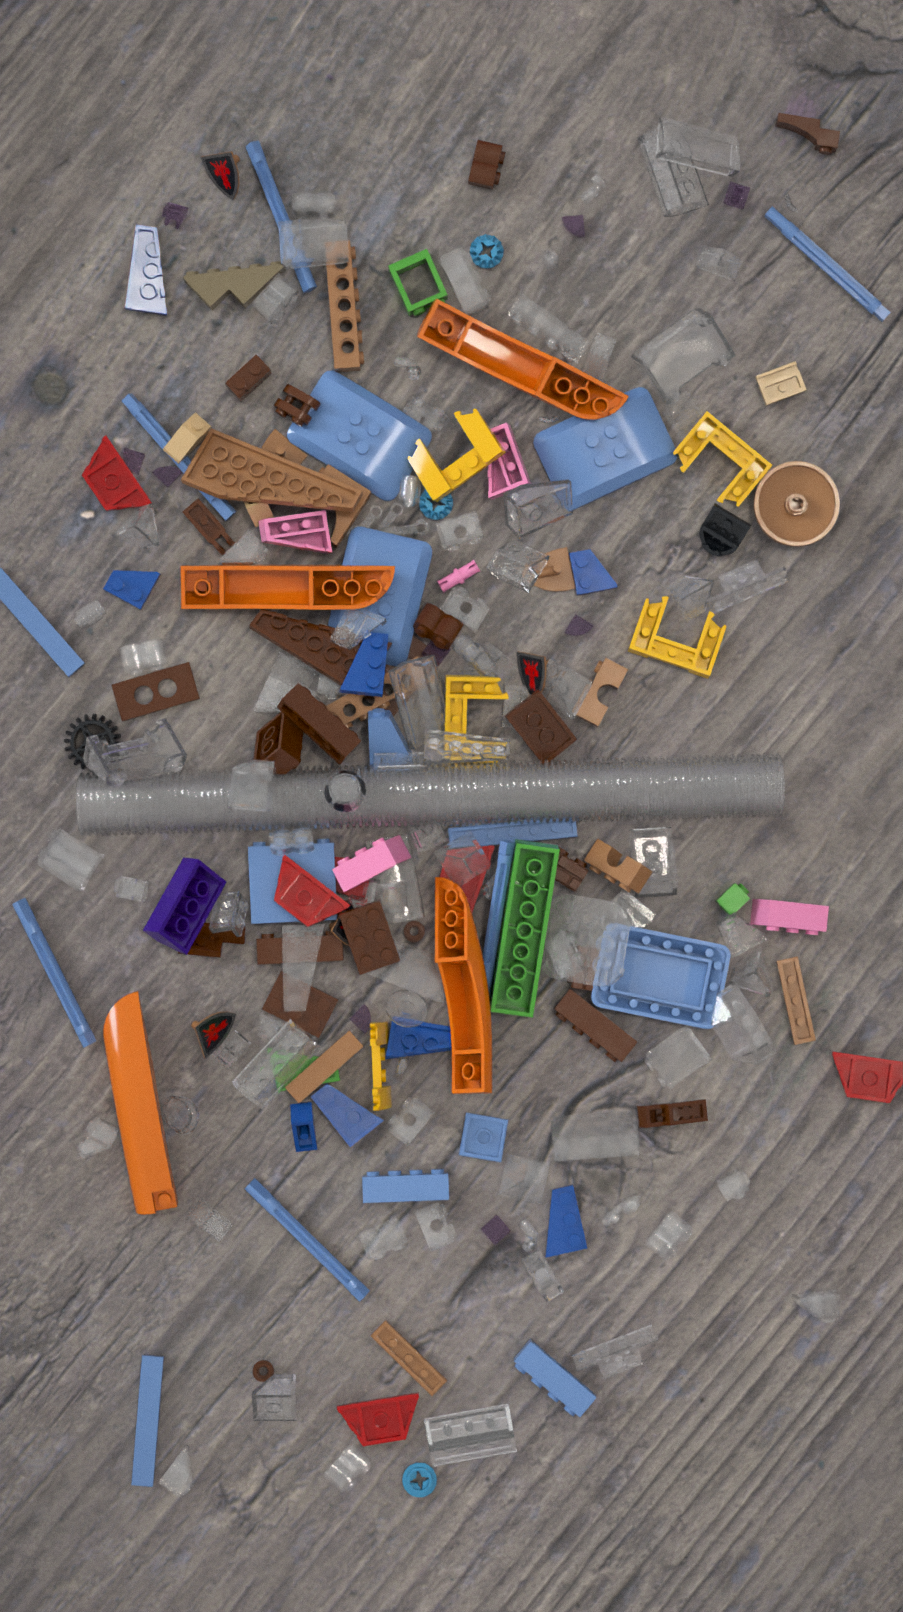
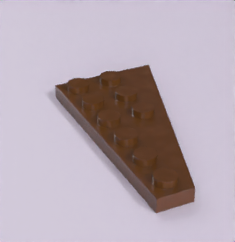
M264 609L259 611L249 625V628L341 686L364 640V637L354 635L349 631L322 624L308 623L307 620L289 618L284 614ZM391 642L387 644V652L392 646Z

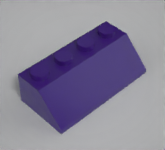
M183 857L143 931L157 942L187 955L227 882L199 859Z

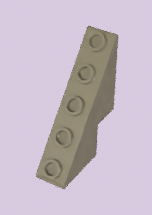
M282 261L271 262L269 266L252 264L249 265V268L241 269L240 266L229 267L227 271L210 269L207 270V273L199 274L198 271H191L186 273L183 280L211 310L215 309L230 293L246 308L286 268Z

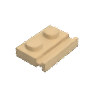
M796 361L755 377L766 406L806 391Z

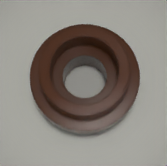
M411 921L405 925L403 932L408 941L418 942L424 937L425 929L420 922ZM413 927L418 929L416 936L410 934V930Z
M258 1361L253 1367V1376L259 1382H267L274 1375V1367L269 1361ZM265 1367L268 1372L262 1375L259 1369Z

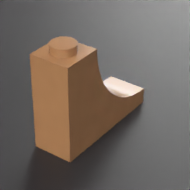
M328 464L326 468L322 467L318 473L363 491V496L354 512L335 510L336 525L330 541L332 545L338 548L372 493Z

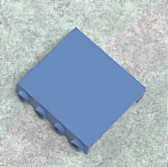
M317 839V843L308 844V840H295L296 844L287 845V841H274L272 846H266V842H253V846L248 847L251 924L300 922L274 902L284 855L336 894V877L332 871L335 868V844L330 843V839ZM338 914L325 920H337Z

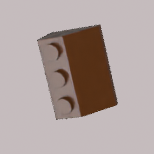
M282 712L257 731L252 766L254 774H287L291 769H296L301 762L304 732Z

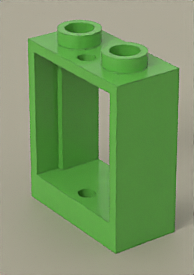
M427 249L388 265L390 275L409 316L413 314L414 316H419L425 313V309L431 307L435 299L446 303L445 300L448 299V294ZM427 263L440 293L411 305L398 275Z

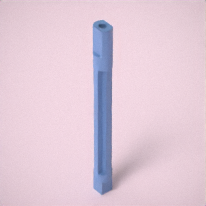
M259 141L250 142L245 147L289 253L291 263L303 293L310 292L317 285L278 192Z
M773 206L767 211L764 217L866 310L874 314L881 322L887 318L891 312L791 221L789 222Z
M132 393L128 394L122 402L163 449L172 437ZM187 456L178 464L171 458L183 473H185L192 461ZM200 491L225 521L229 520L237 512L226 499H219Z
M500 840L497 869L482 954L489 998L510 868L515 848V842L510 840Z
M26 898L13 903L12 905L83 1048L96 1042L88 1022Z
M255 1178L246 1186L245 1190L324 1265L359 1302L368 1294L370 1290L353 1276Z

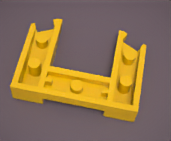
M473 409L471 414L462 415L461 411L454 413L474 448L444 470L440 469L420 438L415 443L418 447L414 455L407 458L433 501H440L506 453L477 409Z
M706 411L674 450L673 455H679L683 464L679 468L684 473L709 442L742 468L716 501L719 503H723L724 499L735 501L736 506L739 507L772 467V464Z
M663 596L662 602L649 604V598H647L644 602L628 652L666 662L686 669L689 673L708 679L727 626L724 625L720 628L712 620L715 614L709 611L696 649L656 635L669 597Z
M445 675L444 762L498 763L499 760L495 758V755L500 746L506 748L507 741L466 739L467 699H509L507 692L502 693L497 682L501 681L500 677Z
M388 1022L370 1023L373 1111L392 1107L391 1086H382V1082H386V1069L381 1068V1061H385V1048H381V1045L388 1044L389 1040Z

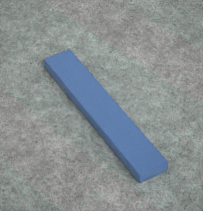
M0 567V600L68 677L72 676L85 664L84 661Z
M575 815L448 828L450 850L500 845V840L515 842V839L540 841L578 837Z
M142 1355L131 1485L154 1486L164 1356Z

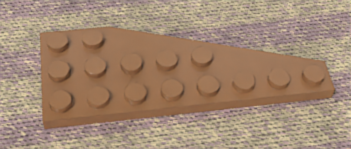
M212 428L181 478L183 484L219 499L354 512L363 496L362 490Z

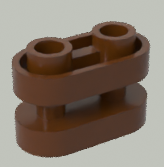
M286 384L283 393L287 396L285 400L280 398L276 400L273 405L276 408L275 412L284 418L287 416L291 417V421L300 427L303 424L308 426L312 419L308 415L309 410L317 411L321 403L292 385ZM294 400L303 404L301 409L292 405Z

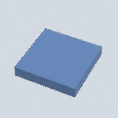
M466 1112L459 1155L501 1162L508 1119Z

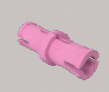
M472 560L458 570L457 568L453 569V573L437 582L445 593L457 584L465 583L464 580L481 571L475 561Z

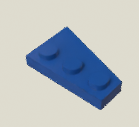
M366 633L339 693L383 696L388 634Z
M392 1017L385 1059L452 1050L450 1026Z
M328 1083L310 1096L349 1147L353 1146L384 1121Z
M573 1185L552 1189L545 1258L587 1249Z

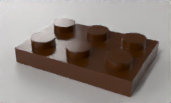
M538 689L505 715L506 719L543 766L547 765L577 740Z
M380 900L339 913L360 975L400 961Z
M281 971L262 1010L319 1038L338 999Z

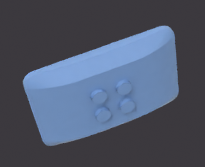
M333 370L325 372L310 396L321 403L317 411L309 410L308 415L312 419L308 426L303 424L300 427L295 423L291 424L287 432L289 442L323 464L331 465L370 490L373 495L381 500H394L413 471V467L407 459L408 456L412 457L418 447L415 443L419 438L426 448L429 446L432 439L430 430L340 373Z
M638 387L625 392L624 394L629 396L627 401L619 410L607 417L588 420L573 416L536 434L533 441L534 448L563 508L566 510L580 508L675 463L678 454L673 455V452L676 448L647 389Z
M355 527L349 534L342 565L395 566L394 577L387 592L374 604L360 609L331 610L328 626L349 631L354 635L365 637L367 632L388 634V642H391L392 646L387 652L386 664L400 666L406 663L414 634L413 625L418 617L430 567L432 547L424 541L370 528Z
M618 923L609 924L603 934L591 1000L595 1006L711 1029L718 1022L731 953L726 946Z

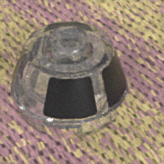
M343 770L336 772L325 783V800L337 812L348 813L355 811L362 806L366 799V784L361 776L353 771Z

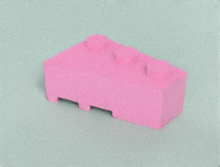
M508 423L491 428V431L506 452L488 465V498L491 500L531 485L514 434Z
M326 510L258 521L261 541L263 543L324 554L332 553Z
M398 835L388 840L380 838L372 843V848L367 850L364 847L356 851V857L350 859L348 856L338 861L339 866L333 868L332 871L343 892L412 858L401 836Z
M753 899L750 924L766 926V930L779 931V927L786 928V932L799 933V929L806 930L805 934L818 935L819 931H827L829 906Z

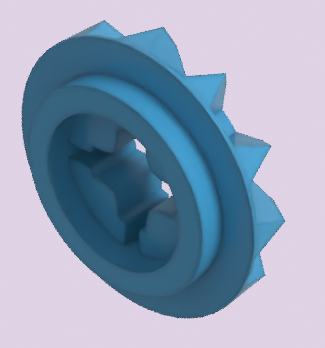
M487 234L477 236L471 243L470 257L477 266L492 268L502 260L504 249L501 241L495 236ZM482 244L487 248L493 247L490 251L492 258L487 254L480 255L483 251Z
M426 489L423 491L419 499V507L426 517L439 520L445 518L451 512L453 498L450 493L440 500L444 505H438L432 511L433 503L429 501L432 498Z
M416 1462L407 1467L403 1473L402 1483L404 1489L410 1495L425 1497L435 1489L437 1477L432 1467L426 1463ZM417 1471H419L421 1477L426 1478V1480H423L422 1488H420L418 1482L412 1481L416 1478Z

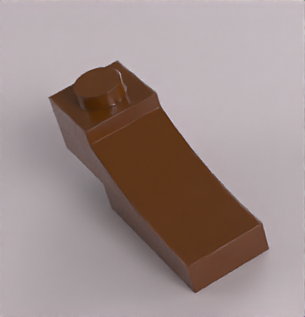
M778 113L775 127L784 128L805 137L815 145L814 150H819V153L831 155L838 148L840 131L819 128L821 119Z
M706 1099L637 1106L639 1128L708 1121Z

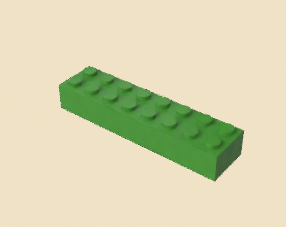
M515 839L490 996L491 1012L533 1018L560 851L558 845Z

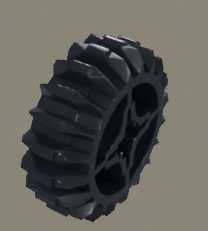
M86 714L84 715L85 722L77 718L78 726L73 723L70 724L74 731L73 733L66 731V734L71 736V739H64V742L70 743L71 746L64 749L65 751L73 752L68 755V758L73 759L76 757L74 765L77 766L82 762L81 769L85 770L87 764H89V771H93L94 765H96L97 769L101 771V763H104L108 768L110 767L108 759L113 762L116 761V758L112 756L113 752L118 755L120 754V751L116 750L115 746L120 747L122 743L116 742L115 739L121 738V734H114L118 730L117 726L110 728L113 723L112 720L109 719L104 723L105 716L102 715L99 721H97V714H93L92 720H90ZM98 725L106 731L93 735L87 727ZM82 731L85 740L84 743L80 745V747L77 749L76 740L79 733ZM89 736L93 739H98L97 749L93 746L88 747V743H90ZM109 737L110 746L104 755L101 745ZM93 750L99 759L87 760L80 754Z

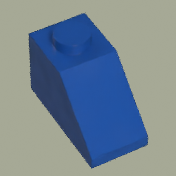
M312 1102L290 1104L291 1125L296 1152L317 1150Z

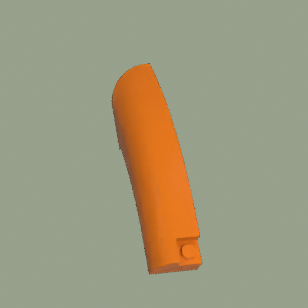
M439 299L433 301L417 333V337L578 418L594 420L607 417L619 410L629 397L564 361L514 339Z
M181 565V609H360L374 604L387 592L394 577L395 566Z
M435 877V963H438L448 1006L452 1046V1094H491L492 1022L488 983L479 937L468 900L461 887L450 879Z
M136 991L119 999L111 1008L104 1023L103 1036L135 1210L137 1214L146 1215L155 1214L159 1210L175 1208L178 1206V1199L167 1149L149 1041L139 992Z

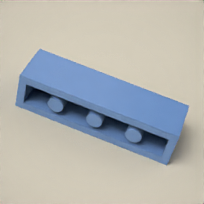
M421 1169L409 1170L410 1174H401V1170L388 1171V1175H380L379 1171H368L367 1175L362 1176L363 1203L449 1200L448 1172H444V1169H431V1173H422Z
M531 1339L514 1357L515 1368L522 1374L527 1372L533 1377L531 1381L540 1389L544 1386L549 1391L547 1395L555 1402L560 1400L565 1404L564 1409L573 1417L575 1414L581 1417L597 1398L595 1393Z

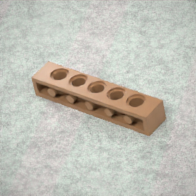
M350 240L325 242L335 372L361 371L360 365L364 364L363 351L359 352V343H363L362 330L357 331V322H361L360 309L356 310L355 302L359 301L358 288L354 289V280H358L357 267L352 268V260L356 259L355 246L351 247ZM339 260L347 262V266L344 269H339L335 266ZM341 281H346L349 287L345 290H340L337 285ZM342 302H348L351 307L347 311H342L339 309V305ZM350 323L352 329L349 332H343L340 329L342 324ZM345 344L354 346V350L351 353L343 352L342 348Z
M417 656L385 673L384 685H392L394 689L390 696H374V704L372 706H365L363 698L366 695L356 696L355 694H347L326 707L333 715L338 716L349 729L353 727L352 722L358 719L361 722L368 719V711L376 708L386 709L391 706L390 701L396 698L400 701L408 697V692L416 688L419 691L428 686L427 681L430 678ZM404 674H409L412 677V683L408 686L400 683V678ZM347 705H354L356 708V713L351 717L346 716L344 713Z

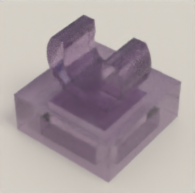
M730 181L723 203L744 209L750 187Z
M168 202L163 208L162 216L166 217L164 224L168 226L170 219H174L178 229L187 216L188 207Z

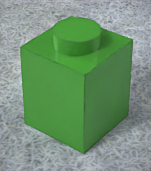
M733 883L715 902L729 916H732L750 899L747 896L749 891L741 883L739 885Z

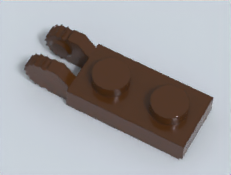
M199 498L182 511L208 543L212 544L222 556L226 552L215 541L221 535L229 546L233 548L236 545L226 533V529Z

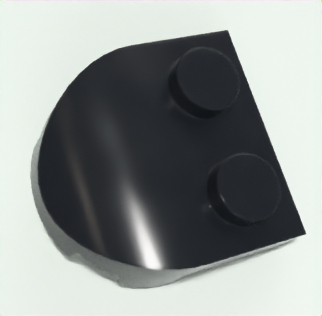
M715 503L700 528L699 535L702 546L708 553L714 556L732 554L739 547L751 524Z

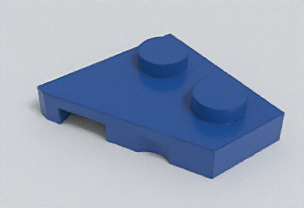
M591 549L569 553L577 596L617 588V583Z
M113 570L103 589L141 610L161 574L147 571Z

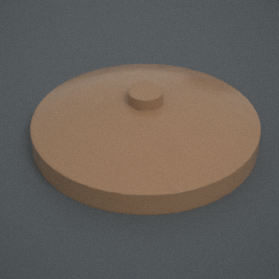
M791 461L774 467L762 478L754 496V513L760 528L769 538L785 546L803 547L819 541L832 529L839 514L840 500L835 483L824 470L808 462Z

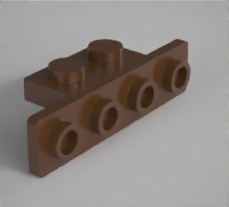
M204 923L188 955L221 958L223 943L245 944L246 928L244 926Z

